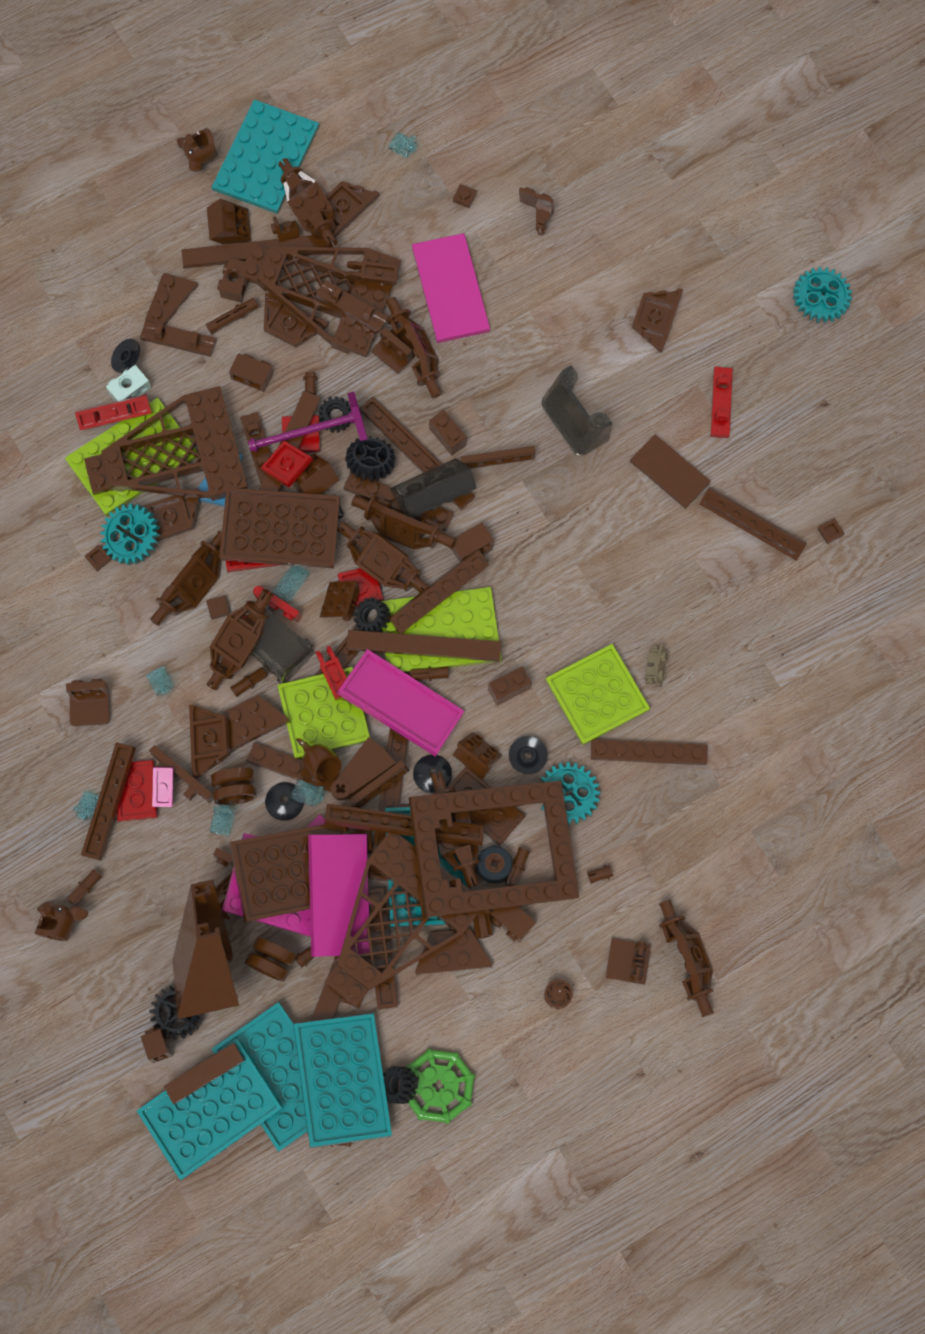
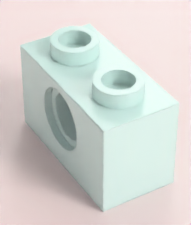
M134 365L129 370H125L117 379H112L106 386V389L116 402L141 396L151 389V386L145 375ZM126 384H131L129 388H124Z

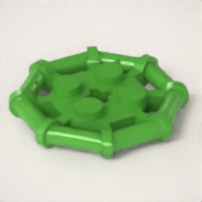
M428 1048L425 1053L405 1066L411 1068V1071L415 1072V1076L419 1077L418 1088L415 1090L417 1091L416 1095L419 1094L426 1103L421 1108L415 1099L409 1100L410 1103L408 1104L417 1115L418 1120L421 1121L423 1119L450 1124L452 1119L472 1106V1091L476 1076L463 1062L458 1052H445ZM434 1058L450 1061L448 1066L435 1065ZM429 1060L431 1066L425 1069V1071L420 1073L416 1070ZM454 1064H456L464 1076L460 1078L456 1076L451 1069ZM437 1080H440L441 1084L444 1085V1089H440V1092H436V1088L432 1087L433 1083H437ZM465 1082L464 1097L458 1095L459 1083ZM455 1099L460 1102L448 1112L446 1106ZM429 1106L442 1108V1114L427 1111Z

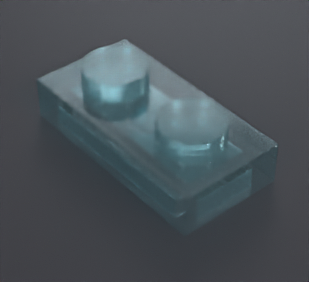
M291 566L272 593L289 604L309 577V572L300 566Z

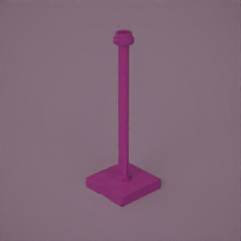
M355 392L347 393L352 411L348 413L349 415L256 441L254 438H251L248 441L250 451L257 452L259 447L351 422V424L355 423L360 441L366 440L367 435Z

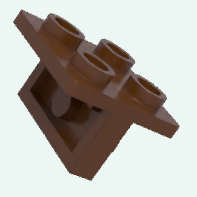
M385 327L380 332L381 340L372 348V353L398 374L416 357L413 352L414 346L407 339L406 335L399 337L393 329L389 331Z
M474 732L459 741L457 744L458 748L453 753L456 759L481 779L486 777L493 765L502 757L495 747L490 746L484 741L482 736Z

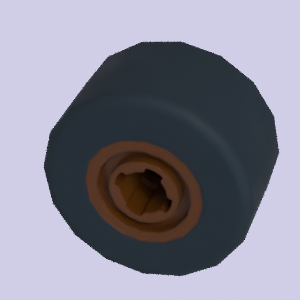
M491 846L484 849L478 857L480 863L477 865V871L483 880L496 884L507 879L512 870V859L507 850L499 846Z

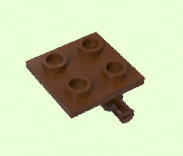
M520 187V202L536 208V231L538 235L542 236L545 234L546 224L550 215L554 214V200L547 194L540 195L531 188L525 187L524 189Z

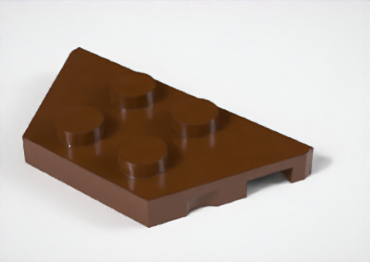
M341 181L326 195L335 209L334 223L336 226L332 232L334 237L379 197L378 191L374 190L371 192L364 190L361 186H353L350 183Z
M677 289V291L672 292L664 290L657 293H643L632 328L661 353L683 289Z
M266 291L264 332L294 347H298L317 334L277 298ZM298 308V309H299L300 311H302L307 317H309V318L311 317L312 314H310V313H308V312H306V311H304V310ZM314 316L313 322L324 330L328 327V322Z
M174 495L142 506V508L145 507L148 509V512L154 514L152 518L158 520L154 525L160 527V529L156 530V533L160 534V536L155 537V539L159 541L192 530L199 498Z
M259 695L223 712V715L228 717L230 752L290 722L285 715Z
M191 704L189 705L192 777L196 779L230 756L229 720L224 715Z
M466 929L461 936L419 960L415 972L416 975L492 968V963L471 929ZM454 930L430 932L427 943L434 947L456 934ZM424 947L423 953L428 951V948Z

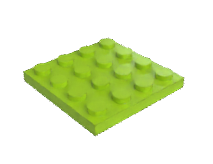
M613 644L545 678L546 683L582 746L650 711V707Z
M352 667L343 669L346 677L352 672ZM323 674L277 685L284 715L290 720L287 723V728L295 759L303 758L305 753L302 746L297 743V738L303 739L310 746L322 744L332 750L364 743L370 737L363 710L344 698L335 701Z

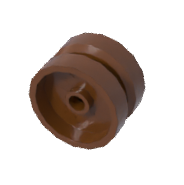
M244 767L229 768L213 773L211 775L212 786L217 788L213 792L214 803L217 805H237L255 800L257 798L256 787L251 785L255 781L253 769Z
M257 937L252 947L262 956L251 953L248 955L245 964L268 977L285 982L288 971L279 963L285 966H292L297 956L274 942Z

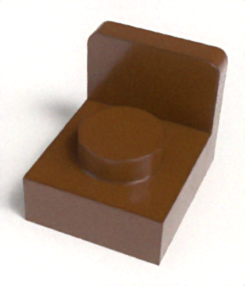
M276 216L272 217L274 222L271 224L273 235L277 234L279 241L300 235L296 221H286L279 225Z

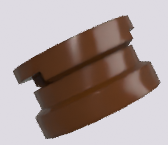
M560 979L550 982L544 992V999L547 1005L555 1009L567 1007L573 996L570 984Z

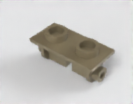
M660 645V647L652 646L649 650L647 663L654 664V667L647 666L646 684L653 685L656 682L662 687V682L666 678L665 663L668 662L669 654L663 645Z

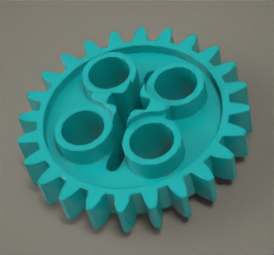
M820 266L817 271L814 268H811L810 273L805 271L804 276H799V281H796L793 293H795L793 299L796 300L794 305L800 306L798 312L804 311L803 317L810 315V321L816 318L817 323H819L820 319H823L824 323L827 322L828 318L831 322L834 321L835 317L840 319L841 314L844 315L847 309H849L852 300V290H848L850 284H845L847 278L841 279V272L836 275L835 269L829 272L828 267L825 268V271H822Z
M129 503V506L122 504V510L115 507L116 513L109 512L111 518H104L107 525H101L105 528V531L100 532L101 535L105 536V538L100 540V542L106 543L103 549L108 550L107 555L112 556V560L118 561L121 564L131 565L132 562L138 564V559L144 562L145 555L151 557L150 550L156 551L153 544H159L155 537L160 536V534L156 533V530L160 529V527L154 525L158 520L152 518L154 514L148 512L147 508H142L138 504L136 506L132 503ZM130 517V522L126 525L125 522ZM120 525L125 530L130 531L131 534L142 539L143 543H140L138 540L132 538L130 535L121 531L117 528V526ZM145 527L144 533L140 535V530ZM120 533V539L116 542V536ZM135 543V548L131 551L130 547Z
M567 762L566 767L559 763V769L552 766V773L546 770L547 778L541 777L540 779L543 783L561 781L564 803H571L574 806V810H566L568 826H570L571 820H574L576 825L579 822V818L585 821V814L591 817L592 812L590 809L595 811L597 809L593 803H599L600 801L595 797L600 795V791L595 790L599 787V784H593L596 776L590 778L591 770L585 773L584 765L578 769L577 763L570 767L569 762ZM570 776L574 782L566 784L563 778ZM581 789L585 790L587 792V796L580 797L577 794V791ZM572 791L571 796H565V792Z

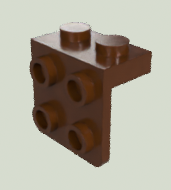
M92 679L91 682L73 680L71 683H66V692L70 698V724L72 726L103 725L109 723V687L102 679Z

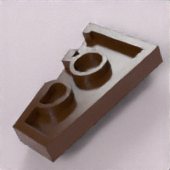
M163 273L145 321L166 325L177 312L178 307L188 299V295L198 287V282Z

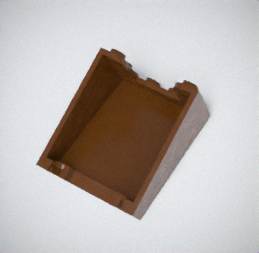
M213 879L194 883L190 886L172 960L178 1019L239 1006L238 995L235 991L228 965L233 960L232 947Z

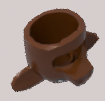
M204 128L192 135L189 133L185 138L177 139L179 148L184 150L189 160V169L193 172L201 171L203 169L201 165L208 163L218 156L214 138L209 128Z
M297 738V743L302 746L305 752L303 755L304 767L300 772L302 777L307 780L313 779L321 786L331 783L341 771L342 763L338 755L328 746L322 744L310 746L303 739ZM322 775L324 778L320 779L317 776Z
M51 902L43 903L37 908L41 917L34 933L49 939L68 941L73 931L75 920L85 919L88 916V911L77 906L67 908Z

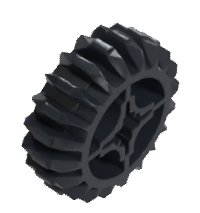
M370 435L366 440L360 441V439L356 438L355 443L351 442L346 451L345 461L347 469H350L351 474H355L356 479L362 477L363 481L369 479L371 483L373 479L378 482L380 478L385 479L387 475L392 473L396 457L394 449L391 448L390 444H386L385 439L380 441L379 437L373 439Z
M170 985L168 993L162 989V997L158 994L155 995L156 999L159 1000L158 1003L151 1002V1005L156 1007V1009L149 1010V1013L156 1014V1016L151 1017L150 1021H157L153 1027L160 1028L163 1032H166L165 1037L167 1039L171 1037L172 1033L174 1040L178 1039V1034L181 1035L182 1039H185V1032L187 1031L192 1036L193 1032L190 1029L193 1027L198 1030L199 1027L195 1023L196 1021L203 1023V1020L198 1018V1015L192 1016L191 1019L189 1017L178 1019L177 1015L173 1017L174 1013L170 1006L174 1009H177V1006L168 1000L176 997V994ZM163 1005L169 1011V1015L166 1018L167 1020L165 1023L163 1022L161 1017ZM179 1020L186 1023L181 1028H169L171 1024Z

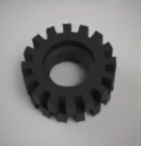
M335 396L333 400L332 397H329V401L325 399L323 405H320L319 418L321 422L331 420L328 415L333 409L341 410L343 416L349 415L348 413L352 412L349 402L347 400L344 401L342 397L339 400L338 396ZM350 422L327 428L326 430L330 429V432L333 433L336 430L339 433L340 429L345 431L346 426H350Z
M365 598L364 602H359L360 607H355L358 611L353 613V616L357 617L354 618V622L357 623L355 625L360 630L383 632L382 627L387 628L385 623L390 622L387 617H390L391 613L388 612L390 610L386 607L385 603L374 598ZM375 609L377 616L373 622L368 623L367 616L371 610Z
M391 1066V1068L386 1069L387 1072L383 1073L388 1103L408 1104L410 1103L409 1100L414 1099L412 1095H416L417 1091L414 1088H418V1084H415L417 1077H413L415 1072L411 1071V1068ZM400 1079V1089L398 1091V1081Z

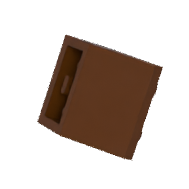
M221 198L207 207L209 240L223 245L251 241L248 208Z
M316 454L309 455L313 461L292 485L299 493L322 494L339 481V478L329 462Z

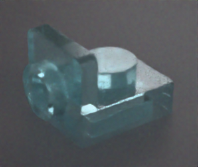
M399 132L389 144L390 150L405 158H408L411 153L413 154L417 148L416 136L412 135L409 138Z
M163 666L146 674L157 696L166 695L174 688Z
M299 779L296 782L291 799L311 807L316 806L323 799V787H316Z
M84 791L77 807L74 806L73 808L77 814L76 817L87 821V819L92 820L99 796Z
M227 805L214 806L210 833L230 836L235 816L234 811Z

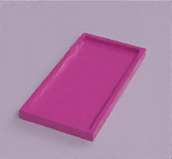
M462 233L412 244L436 342L441 343L490 332L465 234Z
M368 649L337 692L342 698L435 757L464 713V710Z
M367 834L308 835L311 957L340 956L367 862ZM367 873L366 880H365L364 887H363V891H362V892H363L365 895H367V896H368V873ZM362 897L360 898L351 929V937L356 935L369 918V903ZM367 929L362 932L357 940L368 939ZM368 942L357 943L358 954L370 953ZM353 944L350 949L355 952V947Z

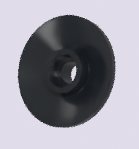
M126 339L115 348L111 357V366L114 371L123 373L126 369L129 370L136 364L140 355L139 343L134 339Z
M524 736L514 741L511 745L509 761L516 771L522 774H534L539 772L546 764L547 749L539 739L532 736ZM530 754L531 759L526 760L524 755Z
M433 755L422 757L416 763L413 770V778L416 785L428 793L436 792L429 770L434 769L436 774L442 772L446 787L452 778V770L449 763L438 755L436 757Z
M288 782L278 783L267 792L265 806L273 818L281 821L292 820L301 813L304 806V796L296 785ZM282 797L288 798L286 803H282L280 800Z

